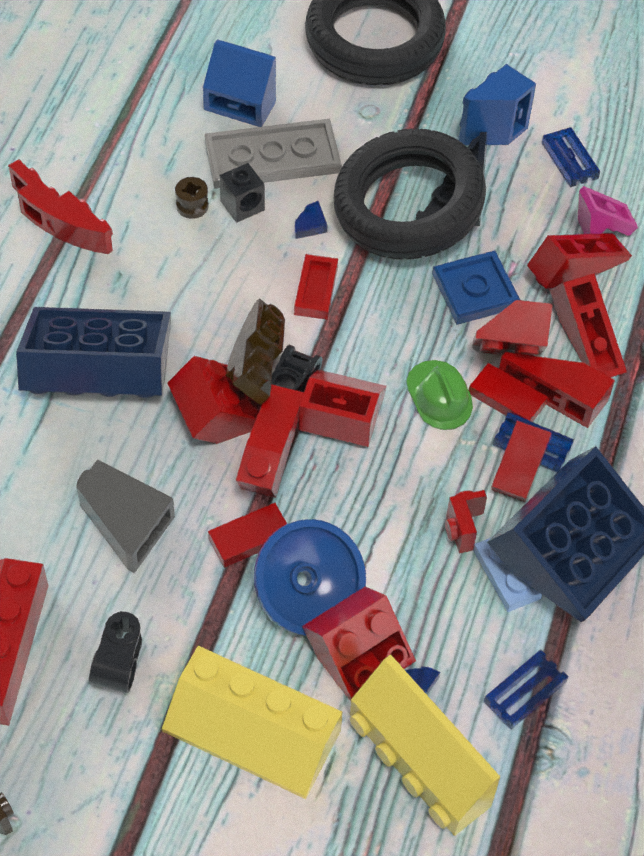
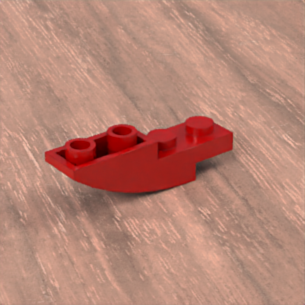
M20 159L8 165L12 187L18 194L21 213L32 223L50 235L76 247L103 254H109L113 251L111 240L113 232L106 220L95 216L85 200H79L70 191L60 196L55 188L52 186L48 187L42 182L34 168H28Z

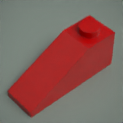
M613 233L547 235L527 266L541 286L545 289H551L566 281L593 273L595 275L629 261L632 255Z
M595 273L563 282L552 288L550 293L559 321L581 362L605 372L609 377L626 373L627 370Z
M505 352L501 356L499 367L500 370L548 396L546 405L586 428H589L609 401L615 382L605 372L594 369L586 363Z
M271 384L270 397L261 405L240 463L236 482L241 489L277 497L299 419V406L304 392Z

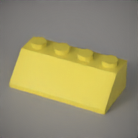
M198 646L178 680L162 726V732L306 799L341 732L343 712Z
M389 655L351 699L350 722L359 735L362 737L367 735L376 745V753L382 762L388 767L393 765L403 776L401 779L408 792L416 798L420 796L430 807L428 811L434 822L442 829L447 827L456 836L492 806L500 775L401 665Z

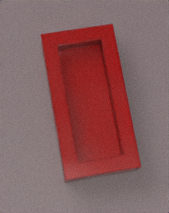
M305 254L294 305V315L328 320L338 270V258Z
M487 363L469 386L470 395L510 419L531 425L546 406L548 396L490 363Z
M517 421L492 483V490L526 502L552 433Z
M272 503L209 530L208 539L225 568L259 553L265 541L276 530L286 525L287 522L276 503Z

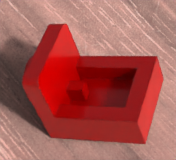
M467 490L449 497L445 528L448 539L450 541L455 540L459 554L474 550L477 530L472 517L484 514L487 501L485 490L476 492Z

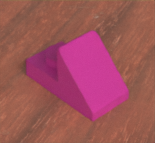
M585 186L579 190L578 222L584 234H602L606 229H609L612 232L618 231L630 236L638 229L627 204Z

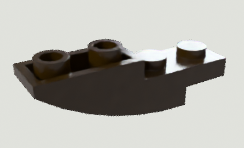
M260 298L254 303L239 332L226 371V376L233 381V385L259 405L270 397L273 360L283 352L285 330L283 313L275 305H268Z

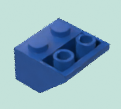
M217 39L213 46L203 84L204 110L262 127L276 103V57Z
M505 64L497 72L490 73L482 84L475 89H470L463 98V113L459 124V141L464 145H469L480 132H487V145H509L528 129L536 83L508 64Z

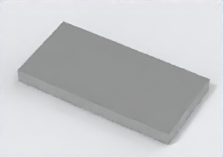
M330 118L205 133V144L214 189L220 188V174L246 163L250 164L263 183L337 174L342 168Z

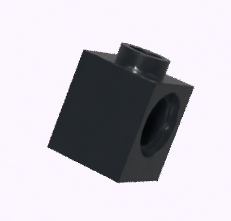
M249 163L219 175L220 201L236 223L265 211V184Z

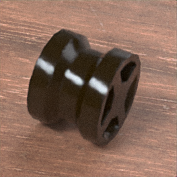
M198 177L181 179L175 186L178 213L189 219L202 217L209 208L207 184Z

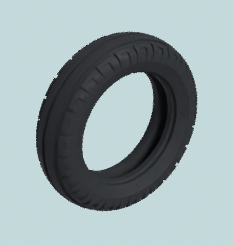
M312 0L306 15L305 31L308 44L314 56L330 72L345 80L348 79L359 84L390 85L417 76L434 62L444 43L446 22L443 9L438 0ZM364 5H382L397 9L409 16L416 24L418 30L409 41L401 45L385 49H371L348 42L336 32L333 24L341 14L352 8Z
M429 129L397 130L398 132L392 131L380 135L379 138L371 139L364 146L359 147L346 160L335 183L334 208L336 216L350 239L370 253L401 260L404 258L408 260L422 258V256H432L462 240L477 223L486 197V183L483 170L471 150L454 137ZM425 166L434 168L449 176L455 184V191L450 201L438 212L419 220L406 222L386 220L373 214L364 204L365 195L369 187L378 178L390 171L403 167Z

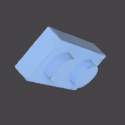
M491 538L474 544L473 551L507 612L542 598L541 593L509 571L487 543Z

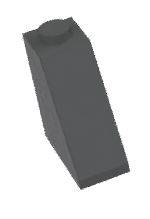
M97 459L90 470L83 471L77 481L76 488L80 506L125 567L135 574L175 518L173 498Z

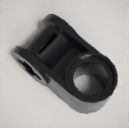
M287 345L272 372L271 384L304 392L309 377L321 369L322 357L318 355L311 357L296 351L295 346Z
M120 611L108 618L98 650L92 660L89 673L90 685L125 693L130 692L142 647L141 626L134 614Z

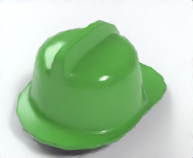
M438 360L424 361L412 368L407 377V387L423 421L431 427L440 430H452L464 425L471 416L473 403L466 382L458 370L447 362Z

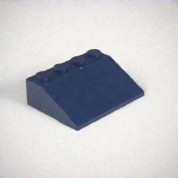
M34 307L16 351L18 391H30L33 394L65 392L68 395L100 393L106 397H113L119 394L136 395L141 398H150L155 395L162 396L166 375L171 312Z
M595 446L569 460L487 543L511 573L574 618L583 622L644 556V506Z

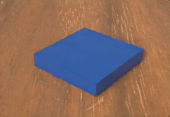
M495 250L433 266L432 275L456 325L499 314L514 301L520 300Z

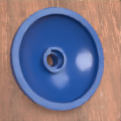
M299 520L286 524L276 530L261 547L254 567V587L262 609L278 626L298 635L306 636L303 625L366 586L365 565L357 545L342 529L322 520ZM300 572H303L307 577L304 586L300 585L297 581V576Z

